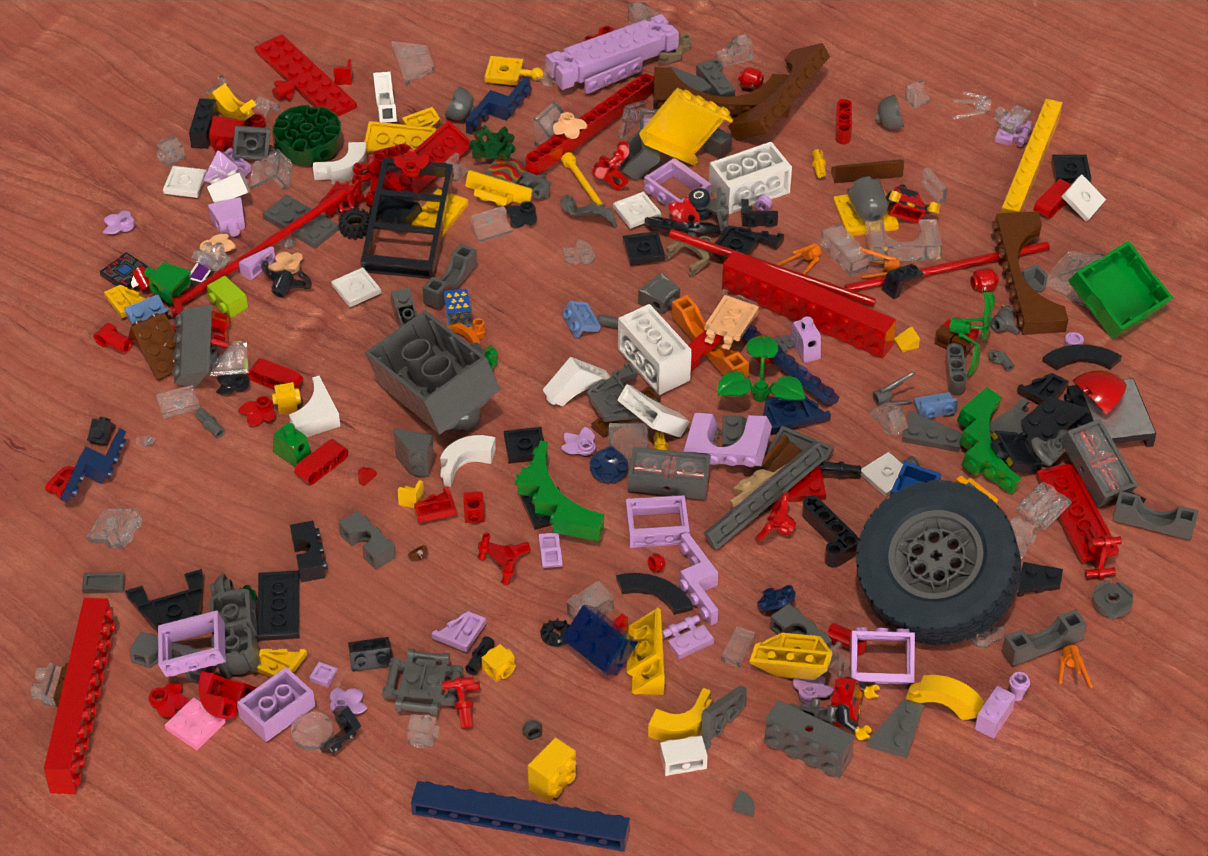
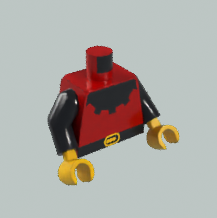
M906 185L896 186L894 190L886 195L889 216L919 224L924 214L939 213V203L930 202V205H926L919 193L907 189Z
M852 677L836 679L831 704L838 707L835 712V717H837L836 727H845L851 732L855 731L856 737L860 741L870 738L868 734L872 730L869 726L858 727L863 692L867 699L879 697L874 691L880 690V687L876 684L867 687L865 683Z

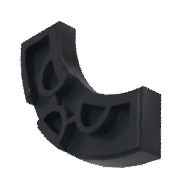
M659 216L646 217L644 224L686 232L719 233L720 226L710 222L684 223Z
M1079 344L1055 349L1043 356L1042 361L1055 370L1082 360L1110 370L1121 361L1122 355L1103 347Z
M645 573L616 575V581L622 594L650 593L658 596L659 600L663 601L674 615L693 610V604L688 596L679 587L664 578Z

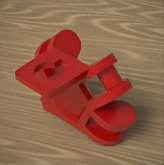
M620 141L617 145V151L613 153L614 156L610 159L602 155L599 158V163H595L592 169V175L595 178H604L616 191H619L629 182L617 169L629 154L628 143ZM612 175L614 177H619L622 180V183H614Z
M356 180L353 185H350V181H346L345 184L335 181L334 186L321 199L320 203L342 189L346 190L348 196L326 210L327 215L332 216L338 207V212L341 216V213H345V210L350 211V208L354 210L353 205L355 202L360 204L365 201L360 180ZM347 201L348 207L343 208L342 202Z

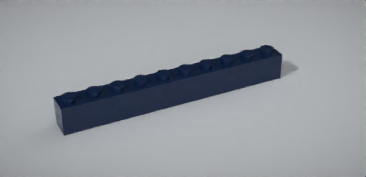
M417 781L411 800L412 815L625 852L630 830V818L622 815H610L600 811L593 812L577 807L570 808L558 804L541 803L536 800L518 799L514 796L507 797L491 792L484 793L473 789L455 788L451 785H438L428 781Z

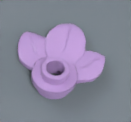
M121 211L118 215L110 214L104 218V222L108 226L104 229L103 234H115L120 230L128 232L134 228V219L129 211Z
M584 427L579 435L564 433L566 444L561 446V449L568 454L591 455L596 449L593 442L595 435L587 427Z
M823 675L815 680L795 678L793 680V687L798 690L800 700L804 703H811L812 697H829L834 690L832 687L825 685V677Z
M335 688L330 693L331 711L338 706H349L353 714H360L368 709L365 704L361 703L363 692L360 689L352 688L345 692L341 688Z

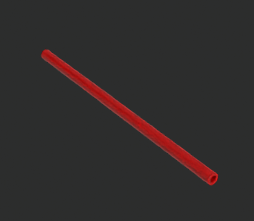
M340 190L181 295L182 306L206 291L207 285L223 276L227 277L239 269V262L275 245L348 196L346 190Z
M671 229L669 233V238L725 257H729L735 251ZM741 253L847 299L874 307L876 298Z
M1048 241L1027 245L1021 250L1018 257L1047 251L1050 249ZM999 252L924 267L919 270L924 273L922 277L1000 261L1002 258L1000 259ZM886 276L845 284L844 287L852 291L879 287L883 285Z

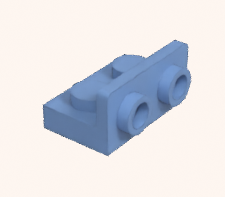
M157 294L126 307L124 311L132 325L139 320H142V322L146 321L151 315L159 313V315L165 313L167 316L169 309L164 307Z
M569 301L563 310L562 316L574 338H579L582 331L599 332L601 325L588 302Z
M950 392L913 399L916 412L927 418L956 414L958 401L956 398H952Z

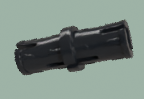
M839 461V463L821 462L823 464L820 466L821 473L836 474L838 477H843V475L860 477L858 473H861V465L845 464L842 461Z
M488 636L483 637L478 648L473 650L472 658L465 666V670L472 675L478 673L482 665L481 658L494 646L495 642L492 638Z

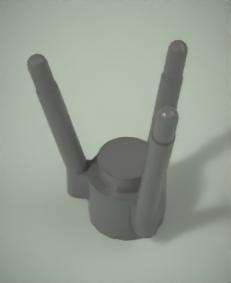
M911 372L890 385L874 391L873 399L876 405L880 406L883 404V407L886 408L895 405L911 404V400L890 402V399H892L890 390L903 384V381L915 375V372Z

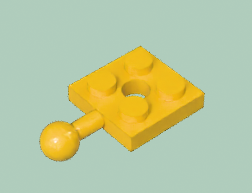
M490 56L484 79L486 83L517 86L520 76H528L535 81H539L543 78L544 72L539 67H535L532 70L522 69L523 59Z

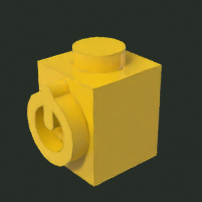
M293 382L274 385L275 393L272 394L273 404L278 407L279 415L298 411L297 405L301 404L299 388L294 389Z
M501 644L490 649L481 658L482 670L495 682L501 678H508L516 667L514 664V654L511 650L505 649Z

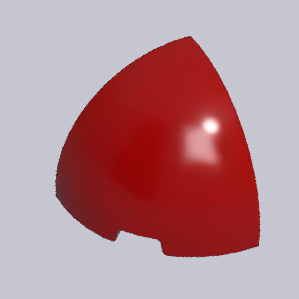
M1102 370L1089 371L1072 380L1105 414H1108L1115 407L1127 387L1126 382L1119 376Z
M201 671L199 678V697L204 709L212 716L221 719L236 717L238 712L237 702L257 688L247 683L225 679L209 672Z

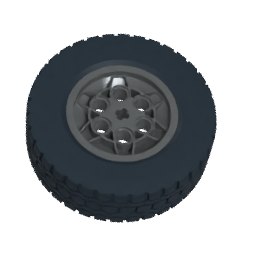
M930 480L928 483L923 481L915 483L912 487L911 485L904 487L900 492L896 491L890 495L889 499L886 498L881 502L879 508L876 507L871 513V518L867 519L863 527L864 530L861 531L857 546V573L871 608L888 628L894 632H897V629H909V632L915 633V642L922 644L923 642L927 645H936V643L939 645L957 644L965 639L967 641L973 639L977 634L981 635L986 632L988 627L994 626L999 621V617L1002 618L1007 612V607L1011 606L1020 583V552L1015 533L1006 514L983 492H978L976 488L956 481L954 483L949 480H941V482ZM932 538H940L939 541L935 543L930 542ZM952 544H958L956 549H949ZM916 550H923L920 555L914 554ZM955 563L961 564L959 568H952V565ZM921 568L926 569L922 574L916 573ZM939 575L945 576L941 581L935 580Z

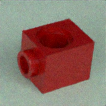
M483 491L463 492L465 523L484 522Z

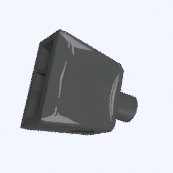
M663 273L658 274L638 291V304L642 306L650 304L660 314L668 312L672 308V301L680 298V288Z

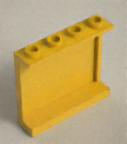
M677 88L640 131L639 135L644 145L695 166L698 163L695 155L696 152L724 120L731 123L733 120L727 108L719 107L712 101L708 102L699 95L691 94L688 90Z

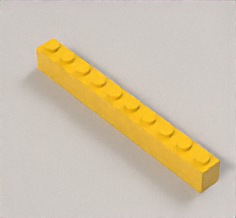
M1050 99L1045 100L1002 206L1001 213L1023 212L1059 122L1063 102Z

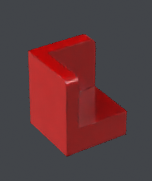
M348 59L347 67H334V81L337 85H352L351 59Z

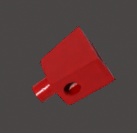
M214 116L209 132L210 144L213 150L217 153V151L223 152L224 149L232 148L235 126H246L245 121Z

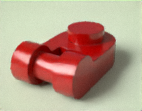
M66 466L60 469L47 482L45 490L49 493H55L57 497L61 498L74 467Z

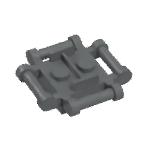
M409 648L406 661H401L398 658L390 659V671L386 687L382 691V696L387 699L396 700L395 711L428 712L430 715L437 716L441 705L454 706L457 701L456 688L449 689L448 694L444 695L445 690H443L442 681H447L448 676L451 677V680H455V677H461L464 669L460 665L449 666L450 653L418 652L415 649ZM398 671H404L400 689L396 690L394 685Z

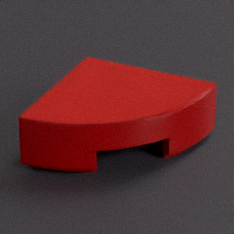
M362 467L358 470L359 484L365 486L377 476L376 471L370 467Z

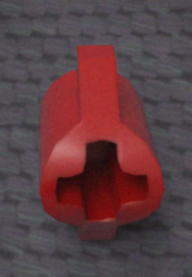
M275 81L274 85L276 87L272 89L275 99L280 101L286 98L288 102L292 100L294 83L292 81Z
M141 267L135 269L131 282L133 289L139 286L142 292L150 290L149 278L144 276L146 269Z

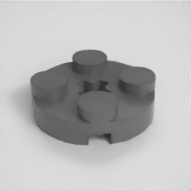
M1104 581L1095 587L1091 603L1099 613L1105 615L1110 620H1115L1117 617H1122L1131 611L1133 593L1123 583L1117 582L1114 584L1110 583V581ZM1109 597L1112 599L1116 598V601L1109 600Z

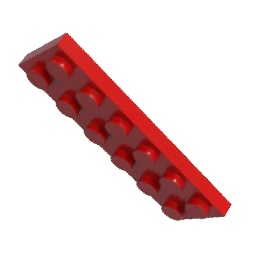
M448 120L414 151L419 157L428 154L429 162L453 164L470 149L469 142L471 140ZM388 172L385 184L394 191L406 190L420 193L437 176L416 175L409 177L403 173Z
M1070 463L1038 470L1036 477L1080 562L1084 563L1095 560L1094 554L1088 548L1089 541L1085 532L1089 528H1094L1099 537L1103 535L1112 537L1074 464ZM1110 545L1107 548L1106 557L1118 555V546Z

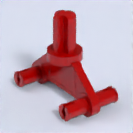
M1089 528L1085 535L1089 541L1088 548L1094 554L1096 569L1085 570V578L1097 577V579H1104L1105 576H1116L1115 567L1104 568L1107 548L1110 545L1122 544L1121 536L1109 537V535H1103L1099 537L1094 528Z
M483 533L482 541L478 544L479 553L477 557L479 560H485L488 552L502 567L503 577L501 583L509 585L510 578L514 575L515 561L518 559V556L531 551L530 544L523 542L515 546L513 544L499 545L490 542L491 535L489 533Z
M459 676L455 677V680L442 681L443 690L452 688L457 690L456 694L458 693L460 702L455 703V709L459 711L461 728L468 729L473 727L471 708L474 707L473 701H468V691L481 690L480 682H475L474 676L462 679Z

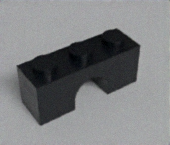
M199 98L189 130L191 148H209V132L214 116H218L215 99Z
M314 521L291 524L290 530L294 552L306 551L303 554L296 555L301 583L325 578L324 570L328 568L326 558L321 557L324 554L323 544L318 543V540L321 539L319 528H315Z

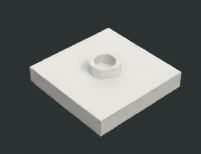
M173 166L163 188L164 194L198 198L207 170Z
M1082 174L1061 196L1085 222L1092 217L1106 200Z
M645 192L613 203L614 210L630 229L644 224L646 217H661V212Z
M364 268L331 281L332 287L349 307L381 294V288Z
M888 452L863 467L859 474L884 497L890 495L903 464Z

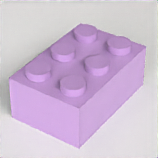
M285 667L238 701L237 706L239 718L267 742L314 708L315 701L313 691Z

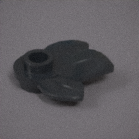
M524 201L520 206L512 205L503 211L504 215L511 217L510 225L514 228L522 227L525 223L532 226L537 221L536 207L530 201Z
M236 368L232 373L224 372L220 374L217 380L222 385L216 393L226 395L235 390L237 392L247 390L250 386V380L246 375V371L242 368Z

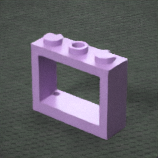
M676 158L644 177V190L667 207L669 203H683L684 200H680L661 186L662 183L671 177L676 178L692 191L697 188L706 189L711 197V183Z
M685 495L626 499V520L630 548L679 545L681 543V535L686 532L690 534ZM679 513L681 526L634 529L633 516Z
M218 611L158 626V662L166 677L226 662L225 622ZM214 632V648L172 659V642Z
M864 627L855 628V631H851L850 677L869 684L911 685L914 683L915 633L909 632V629H897V632H889L888 628H876V631H868V628ZM857 640L906 641V674L857 673Z

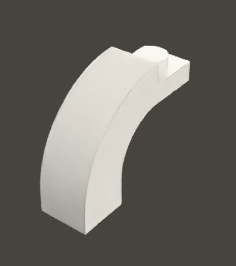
M373 73L379 122H397L391 73Z
M366 142L348 143L347 155L338 161L313 162L314 180H331L332 184H335V181L343 183L351 180L355 175L352 170L354 164H364L367 162Z
M473 435L461 438L450 444L440 457V476L443 478L444 486H452L457 470L466 463L482 462L491 464L496 451L495 437Z

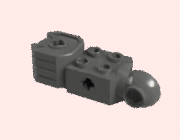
M222 573L218 576L215 583L210 584L212 597L209 599L210 612L218 611L225 622L226 662L217 664L221 675L230 679L232 675L243 674L249 670L255 673L258 670L259 664L261 665V658L259 653L260 647L255 638L258 636L256 604L251 593L243 588L234 590L232 580L227 579L225 573ZM212 632L211 647L214 648V632Z

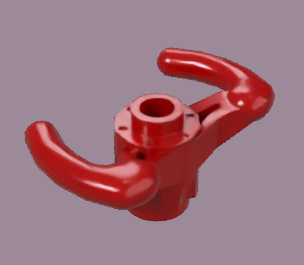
M784 492L774 503L772 512L767 518L768 521L760 533L755 536V541H762L771 530H776L780 534L787 536L793 531L797 523L788 515L789 492Z

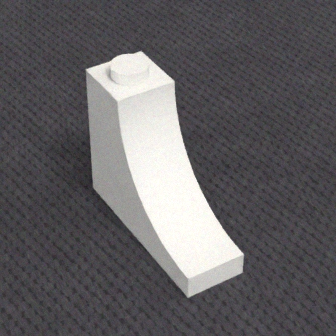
M570 357L544 387L543 391L547 396L546 399L551 404L564 406L577 394L593 388L603 379L607 380L611 376L604 369Z
M320 376L312 377L314 392L310 401L300 410L289 414L290 423H293L295 429L306 435V437L340 427L339 413Z
M626 384L618 398L622 405L652 429L681 438L690 423L679 412L652 400L631 385Z

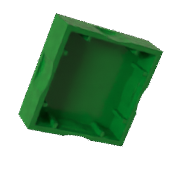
M1129 240L1110 251L1104 258L1095 260L1078 270L1068 281L1112 339L1163 309L1174 298L1160 279L1148 268L1145 260Z

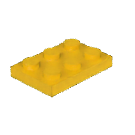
M437 189L434 192V195L442 194L441 189ZM450 193L442 237L469 205L468 199ZM427 201L422 207V212L412 222V225L435 228L440 202Z

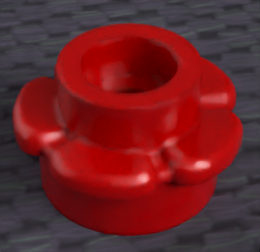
M657 553L649 556V569L652 572H661L665 567L664 557Z

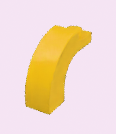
M226 83L207 95L209 99L216 100L217 110L226 118L245 121L254 115L252 107L256 103L253 99L247 103L241 102L233 95Z
M923 675L921 682L910 685L906 700L917 703L937 702L946 705L961 720L977 718L984 704V700L971 687L961 681L941 675Z
M703 688L693 708L685 713L671 714L656 709L648 724V737L665 742L667 740H679L699 735L702 731V712L713 704L711 690Z

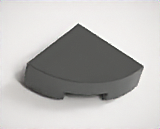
M739 790L733 806V812L754 817L755 805L752 798L747 793Z

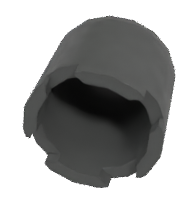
M870 176L856 180L854 182L855 185L851 189L848 188L847 195L857 216L865 222L881 219L888 210V201L878 178L871 179Z

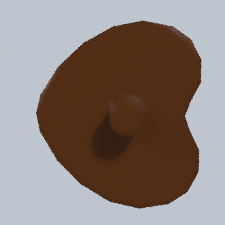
M419 546L408 553L409 559L418 556L420 559H423L422 554L428 550L427 546Z

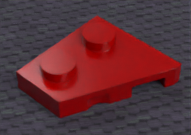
M820 465L815 467L791 488L788 502H801L805 497L811 495L818 497L820 500H826V491L823 476L820 472Z
M449 486L444 487L441 494L437 496L432 494L425 500L414 504L418 523L457 515Z

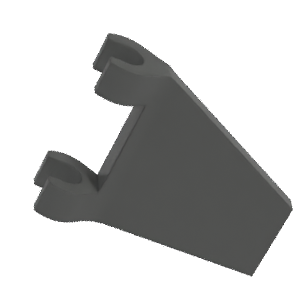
M1025 397L1021 398L1013 408L989 424L990 433L993 434L995 430L1017 432L1018 435L1024 432L1021 420L1027 416L1025 412L1029 410V407L1026 406L1029 404V401Z

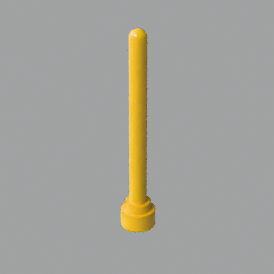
M565 153L561 158L563 165L572 170L594 203H597V205L603 204L577 167L576 158L573 153Z

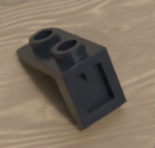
M741 199L742 226H777L778 211H753L752 206H749V199Z
M913 264L887 271L881 289L893 299L898 298L904 282L922 277L924 273Z
M338 706L332 711L336 716V722L343 729L320 748L322 752L334 753L338 751L345 740H349L357 734L356 731L361 727V724L349 706Z

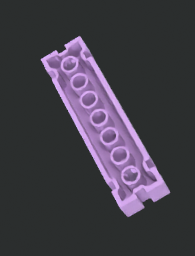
M660 14L651 17L649 22L643 20L564 48L562 53L556 51L547 54L546 72L552 78L556 77V83L564 90L574 86V82L583 83L587 78L635 58L641 57L644 61L658 56L659 52L663 50L669 52L677 49L679 32L672 25H668L669 21Z

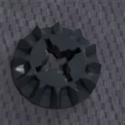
M557 618L552 621L549 619L548 623H543L540 630L541 638L550 646L559 647L566 645L573 637L572 625L568 624L566 620L560 621ZM554 628L557 629V631H560V636L556 632H553Z

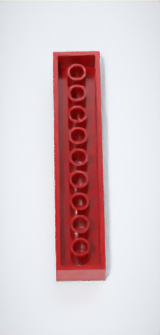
M733 251L723 263L722 290L793 321L802 320L804 317H811L819 332L882 359L893 346L896 327L895 318L736 251Z
M83 598L43 768L50 793L76 794L78 786L82 784L81 770L86 766L85 752L90 748L89 734L93 733V716H96L98 711L96 702L97 699L101 698L100 684L105 680L104 666L108 665V649L112 648L113 643L111 635L116 630V620H113V607H110L108 598Z

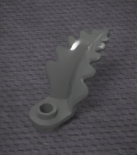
M567 194L560 200L562 208L569 212L571 216L576 218L599 216L608 220L614 227H617V219L614 218L615 214L610 212L611 208L605 209V204L597 205V203H591L578 208L575 199Z

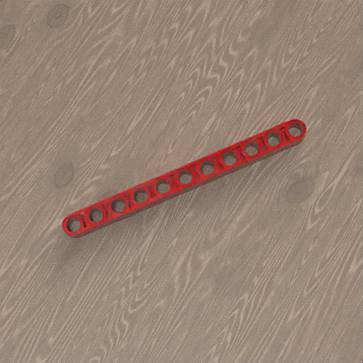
M650 74L638 76L578 118L586 122L587 128L579 129L580 133L577 138H567L564 133L555 134L532 150L525 157V171L539 175L559 161L565 153L573 151L653 94V76Z

